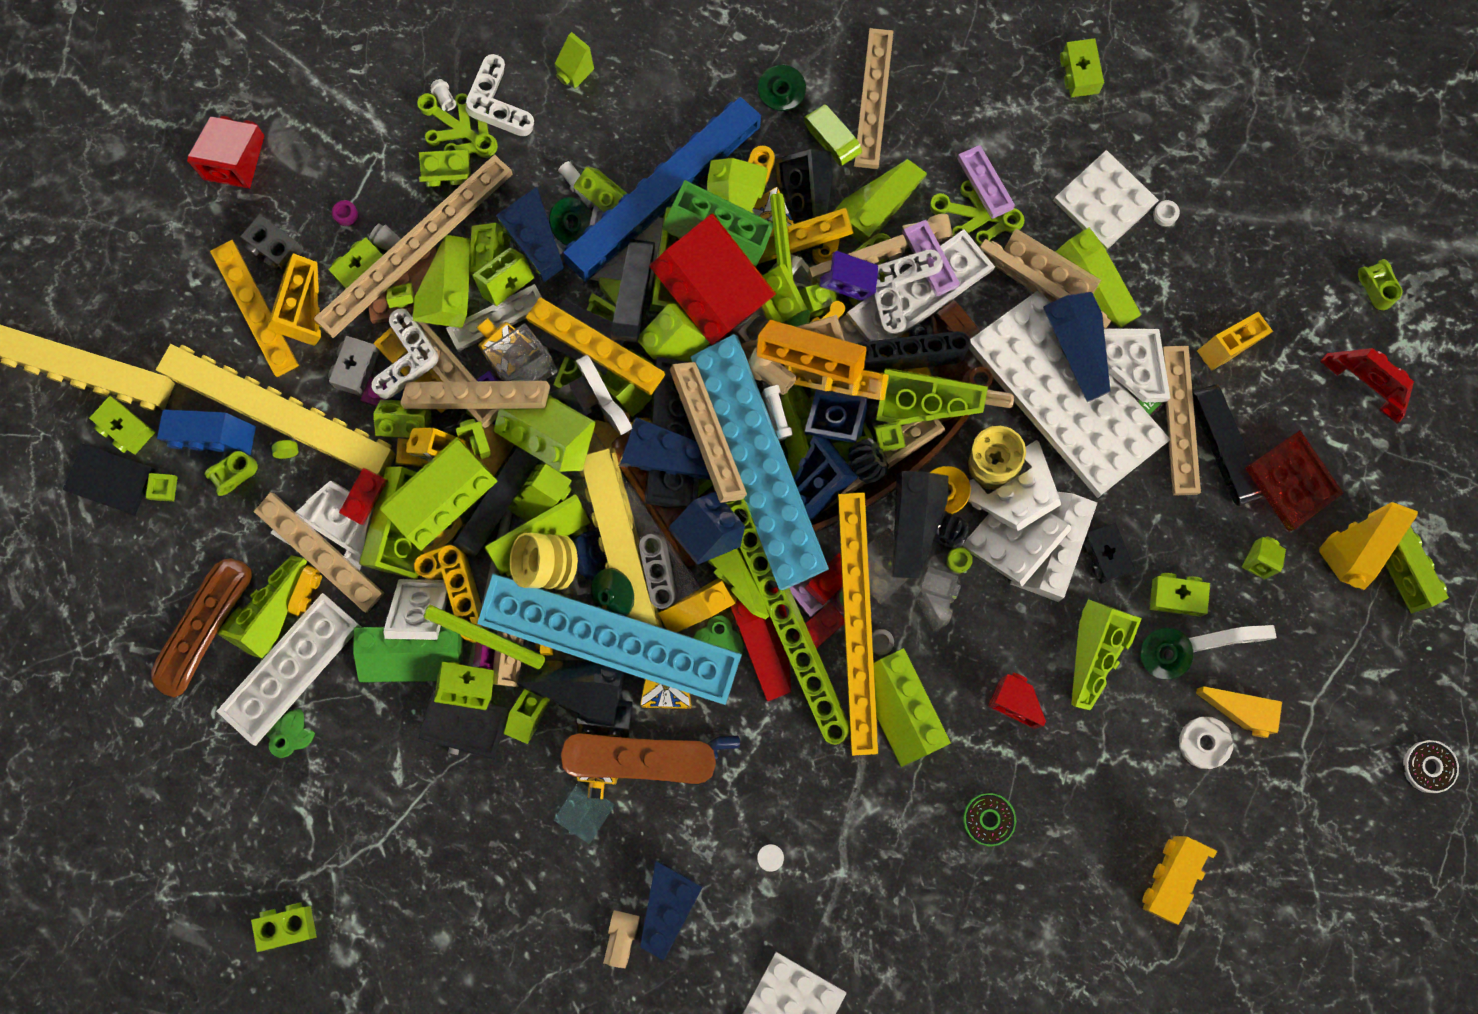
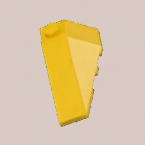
M1391 502L1368 514L1366 520L1360 523L1353 522L1349 524L1347 530L1341 533L1338 531L1332 533L1321 545L1319 552L1340 581L1365 590L1378 576L1417 517L1418 511Z

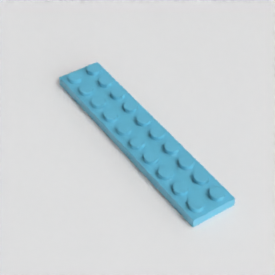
M733 334L691 356V360L697 364L746 490L745 500L779 590H785L827 571L829 568L738 336Z
M498 574L492 575L477 622L479 625L724 705L727 703L742 656L741 653L541 588L519 587L513 579Z

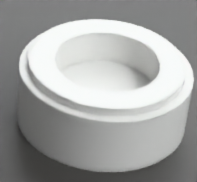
M1170 200L1161 201L1153 211L1154 220L1161 226H1171L1176 222L1180 214L1177 204Z
M772 844L762 847L757 857L760 867L766 871L778 870L784 861L782 850Z

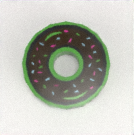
M993 793L980 794L971 799L963 814L964 829L969 837L978 844L985 846H997L1007 841L1014 833L1017 822L1015 810L1010 802L1002 796ZM987 812H992L997 819L996 824L991 828L986 827L982 821L983 815Z

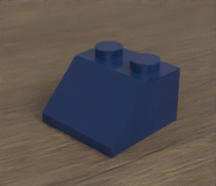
M816 389L805 434L856 443L862 436L867 416V398Z
M716 491L695 499L669 526V531L697 565L741 547L745 525L725 502L720 503Z

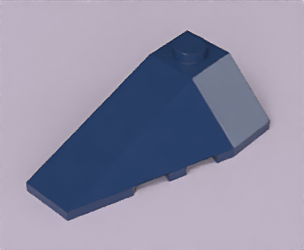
M1086 292L1067 295L1043 306L1046 317L1086 402L1088 403L1110 393L1103 314L1093 293Z

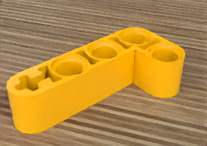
M447 545L418 556L414 563L416 573L427 580L444 579L454 615L466 621L470 620V623L489 631L488 627L477 624L482 605L467 555L457 547ZM456 553V561L453 564H449L450 556ZM433 562L432 570L426 573V565ZM460 577H464L463 585L456 588V581ZM471 601L470 609L467 612H463L464 603ZM461 635L465 640L476 644V641Z

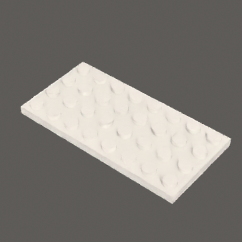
M1036 291L971 338L969 349L982 365L991 371L992 376L1007 393L1014 395V402L1093 494L1099 498L1170 441V438L1130 392L1110 374L1111 392L1088 403L1086 402L1044 312L1043 306L1051 302L1044 294Z

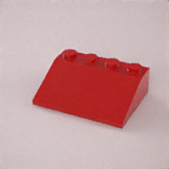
M713 213L665 250L649 265L711 345L723 340L776 295L775 291Z

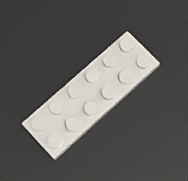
M962 230L940 246L960 283L959 287L936 297L926 277L897 286L906 319V329L901 335L891 336L883 328L874 294L849 310L846 316L866 341L900 338L914 324H919L993 271L995 266L968 233ZM917 262L916 265L918 267V272L922 271L919 263ZM913 266L904 271L901 275H910L913 271ZM891 294L885 295L882 298V305L886 307L891 306L895 301V296ZM892 312L889 313L892 323L888 326L896 329L897 324L900 322L896 320Z
M322 593L216 712L246 740L256 746L353 637L354 628H361V626Z

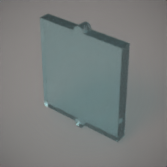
M579 781L554 821L569 830L570 835L575 834L590 844L615 804L604 797L603 799L587 798L588 787Z

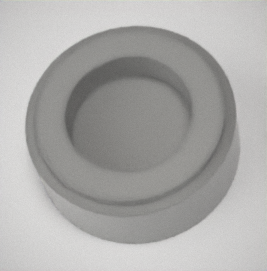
M878 629L872 632L873 653L882 656L892 650L894 638L889 631Z

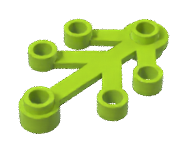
M426 93L419 97L417 104L421 113L427 116L433 115L452 128L443 131L429 130L425 134V140L429 146L436 147L441 141L466 138L471 143L461 145L449 143L444 147V151H449L450 149L469 150V153H476L483 158L491 157L496 153L498 144L496 139L489 134L487 123L476 119L479 135L471 130L470 118L466 112V103L463 105L459 104L460 100H467L468 96L461 93L455 97L460 121L438 107V102L432 94ZM428 104H432V105H433L432 108H430V109H425V107H426ZM431 136H437L436 140L430 141L429 138ZM484 144H489V145H490L489 148H487V149H482V146H483Z
M969 180L962 183L960 192L964 197H969L975 207L951 203L949 197L942 193L934 195L931 199L930 209L935 215L952 213L973 218L962 226L954 227L952 230L953 237L956 231L961 232L965 230L967 233H970L988 221L997 223L989 230L977 233L975 243L979 247L983 243L979 240L980 236H985L990 241L1004 231L1013 233L1016 229L1020 230L1024 224L1023 214L1015 208L991 219ZM970 186L972 191L967 192L964 190V187ZM942 204L944 208L940 210L935 205ZM1012 218L1016 223L1010 224L1007 219Z

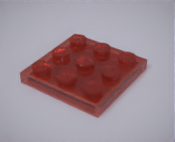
M1301 430L1292 434L1245 467L1288 532L1298 528L1344 494Z

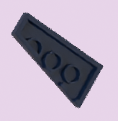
M637 417L634 419L618 466H634L648 471L654 469L666 471L665 473L676 475L680 473L687 474L689 477L711 480L696 441Z

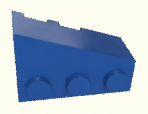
M163 410L157 439L166 442L167 447L173 449L187 447L199 451L203 449L229 453L241 451L251 455L256 426L224 412Z

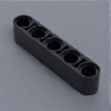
M629 240L613 318L612 340L638 342L652 270L649 265L654 259L655 242Z
M956 331L865 341L855 344L866 347L863 370L879 373L885 372L886 368L905 370L960 363L965 358L971 345V340L966 333Z
M1214 384L1192 392L1194 410L1235 505L1241 506L1263 498L1262 484L1219 385Z
M514 445L494 475L498 482L478 499L455 534L451 544L471 557H475L540 459Z

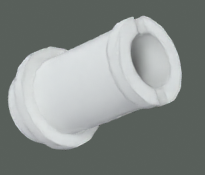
M442 79L435 80L431 84V94L436 96L443 111L454 109L456 101L449 91L448 83Z

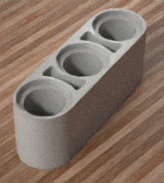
M650 533L640 540L639 549L650 600L655 607L664 609L675 602L677 590L666 540L659 533ZM649 538H654L658 541L659 548L656 552L648 549L647 541ZM654 564L663 566L664 575L662 577H657L653 574L652 568ZM660 589H664L669 593L670 599L668 602H662L658 598V591Z

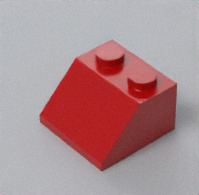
M1017 673L1007 674L1000 678L988 707L1033 729L1043 727L1046 720L1033 685L1026 683L1028 679Z

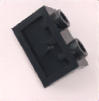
M619 700L613 725L588 721L580 717L578 713L577 734L629 738L633 702Z

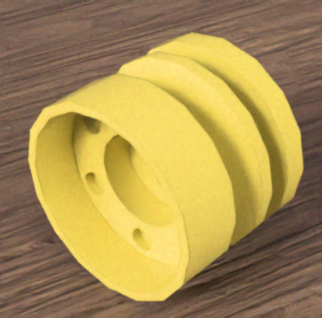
M1001 425L991 426L981 431L974 439L968 460L969 473L972 478L982 487L996 490L1018 477L1026 456L1025 443L1021 436L1013 429ZM994 459L999 460V462L996 465L992 464Z
M523 533L517 537L512 546L510 572L514 582L519 587L538 589L542 587L562 590L571 584L577 571V550L574 542L568 536Z

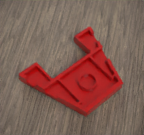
M1373 348L1327 353L1320 362L1337 376L1348 369L1383 397L1387 402L1379 410L1396 424L1403 419L1414 381L1409 378L1405 370L1389 362L1385 354Z

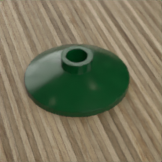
M773 66L767 69L759 79V97L767 107L773 110H791L797 107L805 97V79L797 69L791 66ZM783 89L786 93L779 94L778 90Z
M568 197L557 201L549 214V224L553 235L566 246L572 241L576 242L583 236L585 229L590 226L592 213L586 204L579 199ZM566 220L570 223V227L566 225Z
M608 568L600 571L594 577L591 591L595 606L627 616L634 605V590L627 576L617 569Z
M1161 628L1153 631L1146 637L1141 647V660L1145 669L1151 675L1163 680L1176 679L1185 674L1194 658V650L1189 638L1181 631L1173 628ZM1172 650L1173 657L1169 660L1166 659L1165 653Z

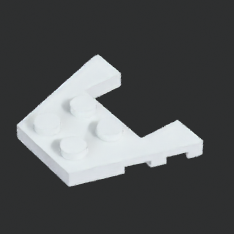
M1037 440L1025 447L1026 456L1024 463L1028 466L1029 470L1005 485L987 494L974 478L969 481L971 494L968 502L972 503V506L976 509L987 511L993 518L1017 531L1061 505L1053 478L1040 443Z
M329 481L295 513L313 529L345 548L347 551L344 557L360 570L361 565H359V561L375 507H373L364 525H360L340 514L339 511L350 491L334 481ZM271 531V534L289 544L277 532Z

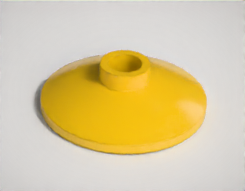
M942 466L932 470L930 473L948 476V490L951 491V495L948 496V502L944 511L953 514L961 510L968 502L971 494V485L965 473L952 466Z

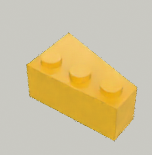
M294 253L292 254L286 265L266 328L267 330L315 346L320 340L321 330H319V325L313 319L320 313V307H318L317 262Z
M1173 836L1172 840L1169 839L1163 850V853L1166 854L1162 864L1159 863L1153 873V878H1155L1153 886L1146 890L1142 900L1145 903L1143 910L1177 925L1180 924L1194 897L1192 891L1197 879L1202 881L1206 874L1202 871V867L1208 856L1214 858L1217 853L1216 850L1186 836Z

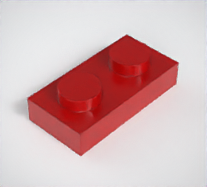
M363 468L339 513L360 525H364L388 480L367 468Z
M840 553L827 564L829 570L816 575L805 587L821 605H824L842 587Z
M829 602L806 623L816 649L844 625V617ZM798 631L792 635L795 641H798L800 638Z

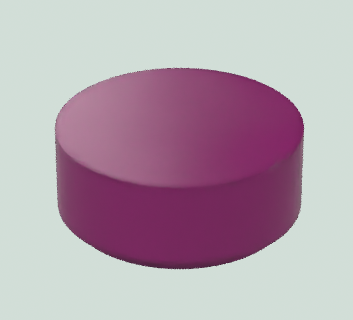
M341 200L333 206L332 216L339 225L350 226L357 220L358 211L352 202Z

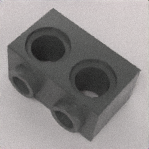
M260 214L240 236L246 242L244 247L255 256L261 254L265 257L263 261L273 270L279 268L285 272L286 265L292 254L300 256L304 251L297 241ZM266 235L263 241L257 242L260 236ZM285 249L282 255L276 256L278 250Z

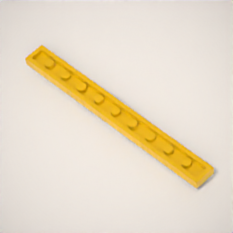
M865 493L838 494L851 754L852 756L878 754Z

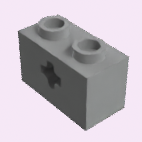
M346 336L344 342H341L338 347L336 364L332 365L329 370V383L336 389L362 397L380 353L378 348L372 343Z

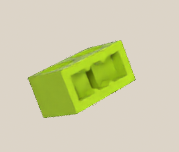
M380 400L373 413L375 436L410 438L413 428H431V409H404L399 400Z
M300 902L285 906L286 912L276 914V909L260 912V918L251 920L257 952L317 938L311 906L302 907ZM294 916L300 917L302 921L299 930L294 929L292 926ZM269 922L273 923L276 929L272 937L266 933V926Z

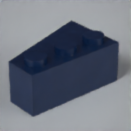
M659 861L655 862L640 948L665 960L703 886Z

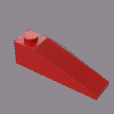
M777 587L769 589L772 593L776 594L778 592ZM737 599L736 603L730 606V609L767 702L791 693L789 658L770 615L766 620L753 615ZM780 604L778 609L780 615L787 617L785 606Z

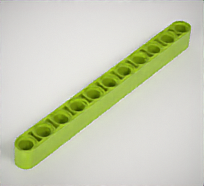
M745 497L741 500L725 502L736 515L739 509H743L747 514V519L743 523L745 529L740 549L824 739L833 745L840 744L849 735L850 724L790 588L785 590H779L778 588V592L775 594L768 589L769 581L773 580L776 582ZM750 532L754 533L757 537V544L755 546H751L748 543L747 537ZM760 556L766 558L768 562L766 570L758 566ZM780 604L788 607V617L780 615L778 610ZM791 628L799 632L800 638L798 641L790 638L789 630ZM801 652L809 655V665H805L800 661L799 656ZM812 676L820 680L821 687L819 689L812 687L810 684ZM821 701L830 703L832 707L831 712H824L821 709ZM831 725H838L842 729V736H835L831 732Z

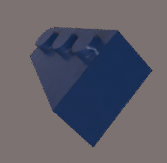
M535 187L496 216L500 226L519 251L526 257V260L542 281L545 282L564 269L538 188Z
M813 436L810 442L812 445L806 457L801 459L799 463L800 468L794 477L810 522L817 518L838 497V494H841L858 478L829 439Z

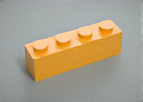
M769 320L758 334L757 357L849 384H854L864 369L866 347L774 320Z

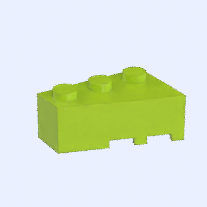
M546 463L537 464L511 502L508 510L528 522L551 509L560 500L564 501L571 491L569 485L572 480Z

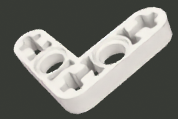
M488 55L483 60L467 97L466 112L469 116L519 136H527L533 130V116L527 111L493 99L502 79L505 63L498 55ZM493 64H496L497 67L494 69L493 74L491 76L489 74L490 67H492ZM481 82H488L492 88L485 91L480 89L479 84ZM480 103L481 106L477 109L473 108V105ZM488 106L490 107L489 114L486 113ZM496 110H502L507 116L504 119H497L493 113ZM511 115L514 116V119H512V123H510ZM522 120L526 121V124L523 127L519 126V123H521Z
M932 249L878 265L877 278L880 277L879 273L881 272L889 275L885 277V282H880L877 279L876 293L874 294L882 326L889 335L899 336L906 329V319L897 286L937 274L943 266L942 258L937 251ZM932 257L933 260L937 261L934 262L933 267L929 268L926 263H928V258ZM918 260L921 265L920 267L922 269V271L918 272V267L915 263V261ZM904 264H911L913 266V271L908 276L900 274V268ZM892 268H894V271L898 277L897 279H894L893 275H890L893 274V272L891 271ZM891 294L895 296V301L891 306L886 307L882 305V298L885 295ZM893 312L896 320L900 322L897 324L896 329L888 326L892 323L889 313Z
M403 308L391 313L389 323L409 353L373 379L372 389L383 399L393 397L405 388L406 382H413L437 364L439 358L437 351L418 323L412 321L413 316ZM401 318H404V322L408 326L406 329L399 321ZM419 334V339L416 343H408L411 335ZM422 348L427 353L428 359L424 360L423 355L419 351ZM405 366H410V373L407 376L401 377V369ZM392 376L396 377L398 381L395 382ZM386 382L387 388L383 390L382 385Z
M585 355L576 360L582 375L586 377L599 401L598 405L609 424L620 435L631 430L632 426L627 416L612 400L590 357Z
M1274 625L1239 627L1192 637L1189 640L1192 643L1194 652L1236 643L1266 641L1277 637Z

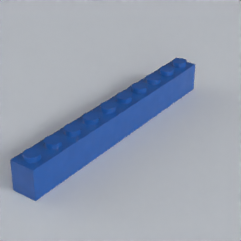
M739 97L735 102L731 101L728 103L718 117L711 118L700 133H694L683 148H677L667 162L660 163L655 168L654 173L648 178H643L633 192L625 194L619 200L616 207L604 212L600 221L594 226L590 225L583 232V236L576 242H570L563 252L565 263L584 282L591 279L628 246L630 239L637 238L665 213L667 207L673 205L684 180L696 185L709 173L711 160L725 159L760 128L761 115L742 97Z

